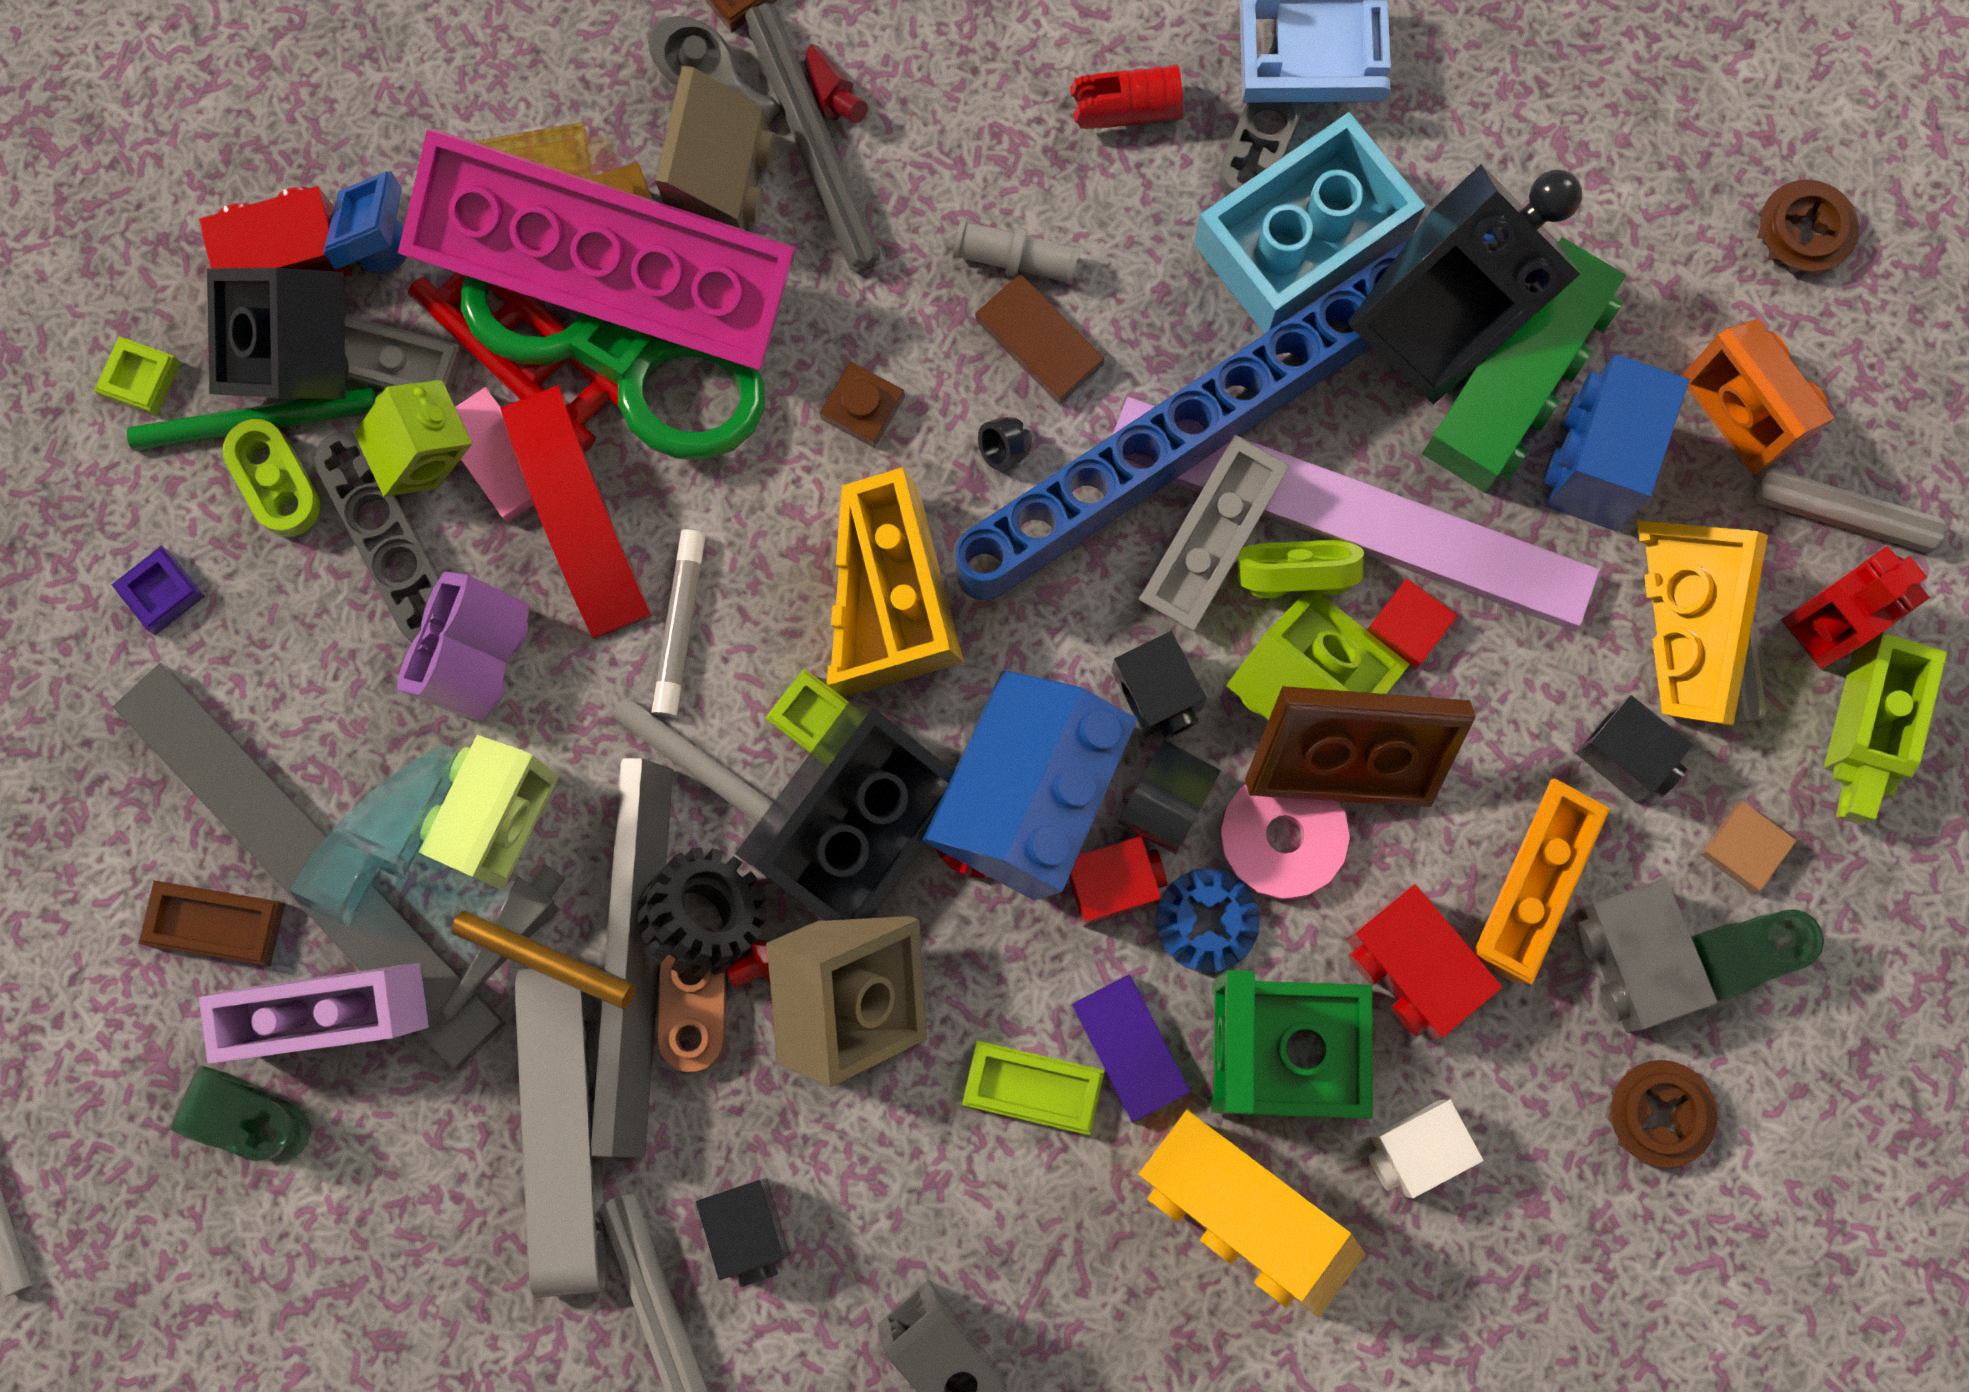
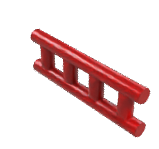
M455 272L438 289L425 277L418 278L411 284L408 289V295L520 400L544 391L545 389L541 385L568 360L591 382L568 407L583 442L582 448L584 453L593 446L596 436L584 424L609 400L619 408L618 385L574 358L551 365L526 364L522 368L514 361L493 354L472 335L463 313L456 307L461 302L462 282L466 275ZM492 284L490 289L505 302L493 317L506 329L514 331L523 321H526L537 333L545 337L567 328L536 298Z

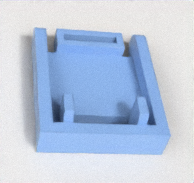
M1239 0L1242 103L1376 102L1385 100L1390 96V79L1385 77L1389 74L1391 68L1388 0ZM1256 19H1276L1277 54H1261L1257 59Z

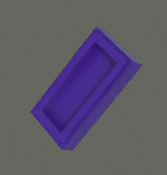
M1130 974L1071 1004L1131 1123L1191 1093Z

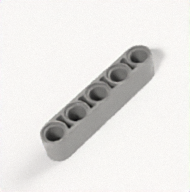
M520 969L516 975L515 1004L527 1255L531 1291L535 1298L603 1292L607 1281L605 1224L600 1213V1206L603 1204L601 1157L592 1156L591 1153L596 1088L592 995L533 969Z

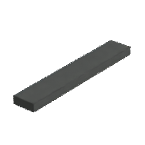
M643 758L622 759L620 766L605 972L634 984L636 992L632 1002L626 1009H621L602 1000L591 1140L592 1156L645 1157L659 974V960L653 954L660 947V944L655 940L645 945L641 934L650 924H638L637 913L644 906L639 904L641 894L657 873L667 864L673 769Z

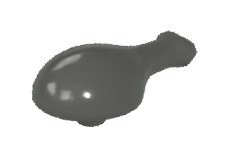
M683 16L667 17L653 26L648 40L650 55L660 72L672 84L678 85L682 65L694 67L762 106L767 126L771 125L773 118L777 117L781 111L780 105L773 97L759 94L740 79L727 43L714 28L702 21Z

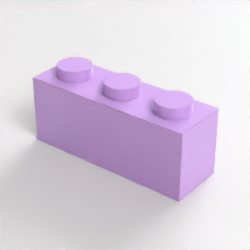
M420 962L246 987L199 997L207 1064L390 1039L429 1028Z

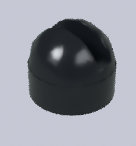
M1000 417L982 424L978 432V445L986 463L993 469L1003 470L1020 463L1029 455L1032 446V435L1029 430H1023V422L1018 418Z

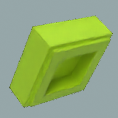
M119 336L94 392L102 398L157 417L181 365V361L174 355Z
M803 669L765 719L810 754L849 702L807 670Z

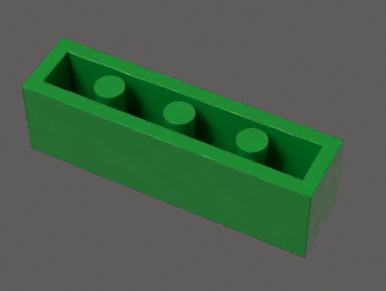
M1561 237L1559 243L1563 246L1581 275L1477 366L1422 452L1423 456L1486 493L1497 477L1506 482L1511 479L1529 451L1519 445L1526 431L1531 427L1540 432L1561 401L1551 395V392L1561 377L1572 383L1592 353V350L1582 345L1593 328L1603 334L1624 303L1614 294L1627 275L1564 237Z

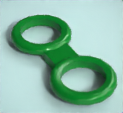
M469 276L464 278L461 290V311L472 335L493 354L519 364L551 365L574 358L618 385V406L630 431L650 449L676 459L708 460L734 451L755 432L765 409L764 381L757 369L584 313H580L578 319L561 332L545 337L523 336L506 329L492 316L487 305V294L492 286L491 283ZM678 357H701L719 364L732 376L740 392V402L734 415L719 427L704 432L680 431L665 425L650 412L643 397V386L649 374L663 362Z

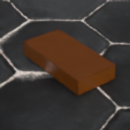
M1018 274L975 313L976 321L1059 405L1104 365V357L1021 274Z
M154 880L139 944L271 966L285 903Z

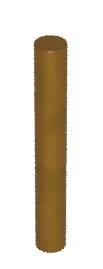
M465 910L461 911L453 921L451 929L453 935L621 1009H626L634 998L636 992L634 984Z

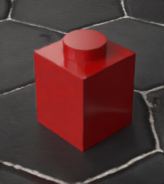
M1142 836L1079 854L1069 875V882L1083 927L1155 906L1161 900L1159 888L1168 886L1165 869L1158 850L1146 851Z

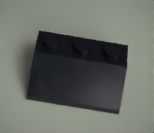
M850 700L736 851L735 855L825 921L872 918L926 845L922 840L954 771L877 709Z

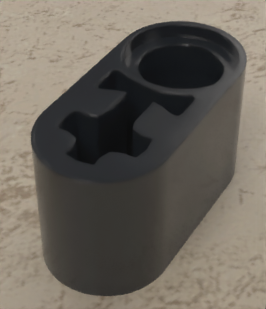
M1164 740L1133 792L1118 823L1176 855L1221 770Z

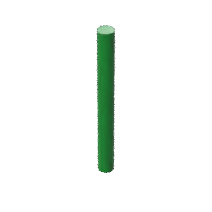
M374 387L345 391V399H297L132 426L127 428V439L133 451L225 437L236 425L250 419L265 420L280 428L365 414L375 404L377 393Z

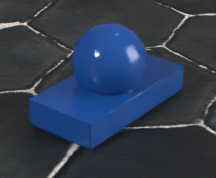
M385 171L338 191L324 248V254L335 270L356 262L363 270L379 275L394 272L405 262L407 256L398 254L404 226L396 219L402 188L391 171Z

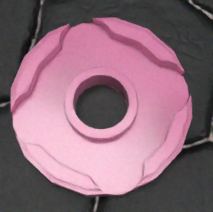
M1245 784L1238 790L1224 810L1220 828V845L1222 858L1237 880L1246 883L1250 891L1256 895L1271 899L1291 900L1305 898L1330 883L1345 862L1350 835L1346 813L1338 801L1249 796L1247 785ZM1280 818L1288 819L1299 827L1302 840L1300 847L1296 851L1284 854L1277 852L1270 846L1267 841L1266 831L1269 823L1273 820Z

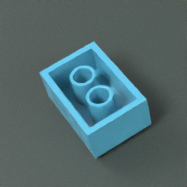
M1348 112L1201 213L1194 246L1265 334L1412 237L1426 205L1352 114Z

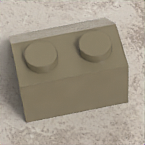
M683 65L681 67L655 182L664 204L747 231L749 223L757 225L760 221L764 192L763 188L757 186L761 168L770 169L772 166L776 147V134L768 130L762 106L694 67Z
M903 916L816 921L767 942L778 1065L831 1088L927 1040L919 919Z

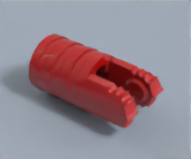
M1178 64L1080 76L1075 78L1070 86L1071 96L1074 97L1077 103L1076 111H1074L1075 123H1078L1080 129H1101L1131 126L1133 124H1149L1151 122H1166L1169 120H1183V91Z

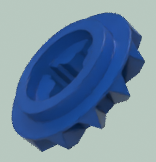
M1194 869L1174 880L1163 893L1156 912L1157 933L1166 952L1182 966L1206 973L1223 971L1243 960L1252 949L1259 935V906L1249 892L1246 883L1237 880L1222 869ZM1189 898L1196 905L1200 904L1206 909L1213 907L1215 904L1219 905L1224 899L1229 903L1223 909L1225 913L1219 920L1221 926L1225 929L1223 932L1230 939L1229 941L1222 935L1217 936L1210 930L1202 936L1198 934L1192 941L1187 938L1194 930L1192 926L1198 919L1192 911L1194 907L1187 901Z

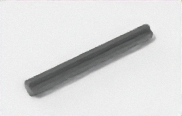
M770 3L752 7L745 14L746 27L848 267L855 273L874 268L880 263V250L777 10Z

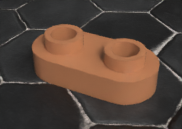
M668 955L662 961L660 968L659 1050L664 1060L673 1068L690 1073L702 1072L718 1062L726 1046L728 974L725 969L723 972L713 975L710 969L700 982L695 985H686L682 980L681 974L671 970L675 958ZM695 1026L701 1033V1044L696 1050L687 1052L680 1045V1034L687 1027Z

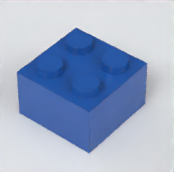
M1618 354L1612 356L1600 373L1590 371L1581 392H1574L1567 405L1561 422V428L1570 431L1561 450L1555 448L1543 475L1542 484L1551 487L1545 507L1617 531L1652 496L1690 379Z

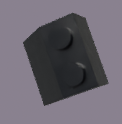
M207 268L209 394L266 398L345 399V381L348 376L349 365L345 354V317L348 310V300L344 291V272L289 268Z

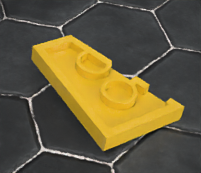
M1637 520L1639 541L1645 544L1649 574L1644 575L1647 598L1653 600L1657 635L1652 641L1662 714L1734 726L1768 535L1759 531Z

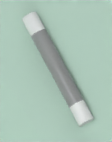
M682 530L680 535L651 712L657 716L677 717L706 534L695 530Z

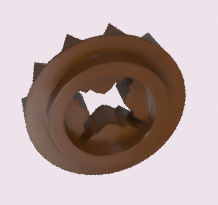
M1797 180L1781 186L1771 194L1758 214L1761 219L1757 238L1763 239L1768 247V260H1780L1789 266L1790 274L1798 271H1807L1817 276L1835 266L1838 267L1852 253L1859 236L1858 217L1851 202L1838 189L1821 181ZM1812 210V230L1821 235H1814L1809 242L1802 245L1799 238L1800 229L1792 224H1798Z
M1654 1060L1642 1063L1628 1069L1618 1085L1611 1090V1112L1607 1119L1613 1125L1618 1137V1145L1626 1149L1640 1163L1661 1168L1680 1167L1696 1160L1711 1144L1718 1121L1716 1102L1706 1082L1687 1066L1667 1060ZM1647 1095L1653 1096L1658 1102L1683 1099L1675 1105L1676 1109L1670 1114L1671 1122L1674 1124L1673 1130L1676 1134L1670 1132L1664 1126L1641 1128V1126L1647 1123L1646 1118L1653 1112L1648 1103L1650 1099Z

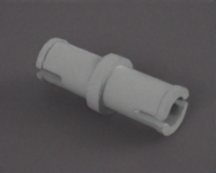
M961 219L953 258H963L1005 268V275L1016 277L1018 272L1063 281L1066 284L1072 285L1080 246L1074 245L1073 247L1027 236L1028 229L1016 227L1014 232L969 223L967 220Z

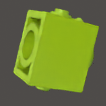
M442 379L387 386L376 397L375 404L354 432L383 497L439 487L473 444Z

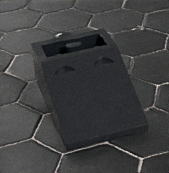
M1480 164L1431 210L1349 319L1350 327L1434 405L1581 275L1563 246L1542 226L1546 222L1567 220L1576 213L1582 202L1580 182L1573 174L1565 170L1547 171L1534 181L1529 193V203L1523 207ZM1489 229L1496 240L1494 242L1483 241V237Z

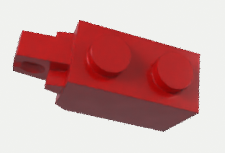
M1887 545L1783 617L1781 621L1821 670L1862 647L1930 599L1920 586L1927 576L1911 556L1905 559L1896 556Z

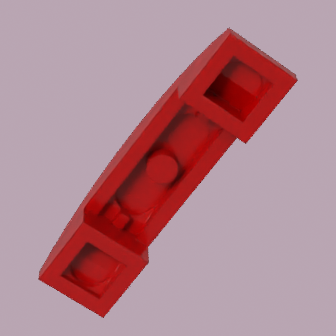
M557 385L501 407L508 435L531 498L567 585L592 638H598L652 616L631 561L625 555L582 448L583 442L561 387Z

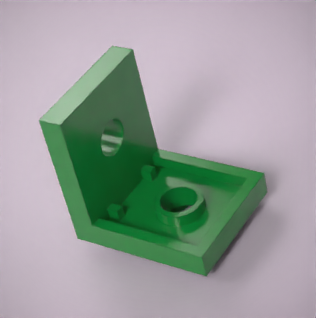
M1226 970L1212 981V994L1214 995V1033L1211 1034L1213 1100L1210 1102V1114L1373 1119L1372 985L1255 981V971ZM1296 1031H1309L1316 1035L1321 1042L1322 1057L1318 1064L1311 1069L1299 1068L1288 1058L1287 1042Z

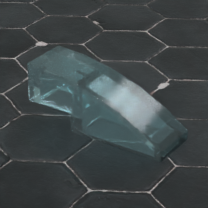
M443 744L414 760L373 789L345 815L314 851L289 891L299 904L349 927L379 870L404 879L424 840L420 839V831L426 816L435 805L439 804L442 806L453 784L449 780V774L452 764L458 755L456 749Z

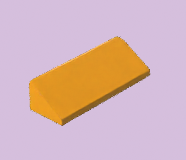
M1557 779L1550 780L1475 947L1474 954L1480 961L1513 983L1533 984L1610 811L1609 807Z

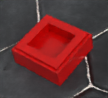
M1406 578L1368 627L1367 631L1408 663L1418 668L1458 615Z

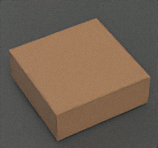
M1742 801L1735 804L1700 855L1751 893H1756L1762 890L1797 840Z

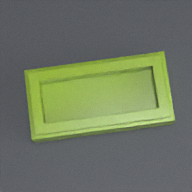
M977 1040L962 1105L1091 1136L1105 1070Z

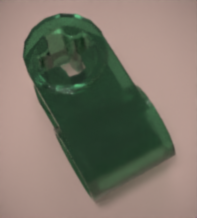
M1795 909L1760 915L1740 923L1733 922L1691 936L1717 1001L1755 989L1763 985L1765 981L1806 968L1816 962L1822 953L1824 945L1823 931L1816 919L1806 912ZM1788 931L1793 943L1786 945L1784 950L1778 951L1774 939L1780 937L1783 932Z
M203 1065L197 1066L169 1127L175 1133L186 1138L226 1150L252 1161L269 1160L284 1162L292 1160L304 1151L311 1135L310 1120L305 1112L296 1105L258 1090L253 1084L243 1079ZM267 1121H270L269 1126L272 1129L278 1131L274 1142H271L269 1134L263 1132Z

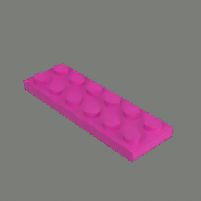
M428 129L423 143L398 254L760 370L765 361L797 247L440 130Z

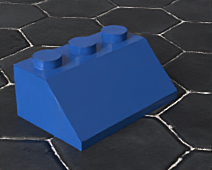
M1007 670L1002 671L922 841L1033 901L1062 892L1138 718L1083 687Z

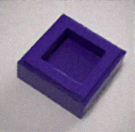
M160 546L111 584L145 629L153 635L158 634L205 597L170 551L163 546Z

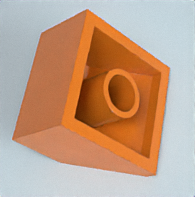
M1759 318L1729 327L1719 333L1681 375L1690 379L1687 386L1688 390L1753 476L1812 439L1835 419L1828 410L1827 400L1820 388L1814 383L1805 380L1790 360V353L1785 342L1776 333L1768 331Z

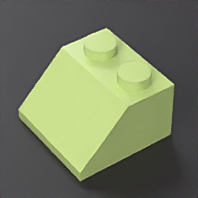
M477 735L471 748L464 747L452 764L449 780L453 784L442 806L439 804L435 805L423 822L420 839L424 840L419 853L503 891L559 775L530 753Z

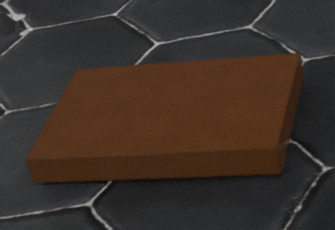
M1282 686L1245 777L1249 796L1432 807L1476 718L1470 700Z

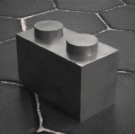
M1667 877L1577 909L1581 922L1576 923L1578 941L1588 959H1597L1606 984L1600 987L1603 1004L1615 1023L1622 1022L1625 1032L1644 1030L1718 1003Z

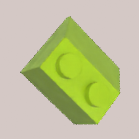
M1308 590L1264 634L1226 686L1240 697L1243 704L1249 710L1269 720L1282 686L1387 694L1410 664L1322 594L1314 590Z

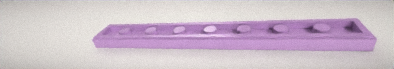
M1127 396L1113 434L1155 406ZM1183 419L1176 422L1177 427L1188 434H1199L1205 431L1199 422L1191 419ZM1246 440L1290 465L1261 516L1325 540H1342L1360 546L1366 555L1569 630L1576 631L1581 626L1600 569ZM1229 443L1171 483L1201 493ZM1133 452L1124 457L1128 464L1138 469L1148 468L1155 464L1151 457L1141 452Z

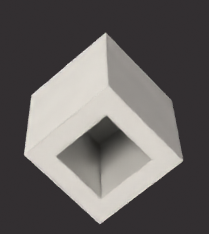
M1451 1099L1438 1100L1369 1136L1377 1150L1368 1155L1377 1177L1387 1191L1397 1188L1401 1197L1413 1199L1484 1161Z

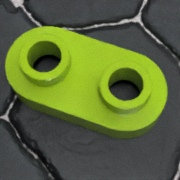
M261 419L246 420L232 428L223 444V458L254 517L270 532L278 536L294 537L308 531L319 517L321 509L320 497L288 438L275 425ZM270 448V456L264 463H253L254 454L259 449ZM290 498H297L298 507L296 511L291 515H281L283 503Z
M1342 540L1253 544L1242 548L1237 556V582L1242 587L1249 589L1252 595L1260 598H1277L1283 596L1288 591L1314 590L1324 595H1339L1346 593L1351 586L1358 584L1363 579L1364 551L1360 546Z

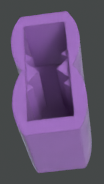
M444 571L433 588L426 604L421 631L415 637L403 661L397 690L456 715L483 722L489 712L500 703L503 697L506 662L513 652L522 646L526 639L529 604L469 575Z

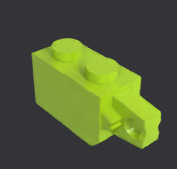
M1883 632L1852 652L1823 767L1833 771V780L1842 782L1836 818L1859 825L1875 821L1883 795L1887 797L1894 796L1899 782L1913 777L1921 763L1947 651Z

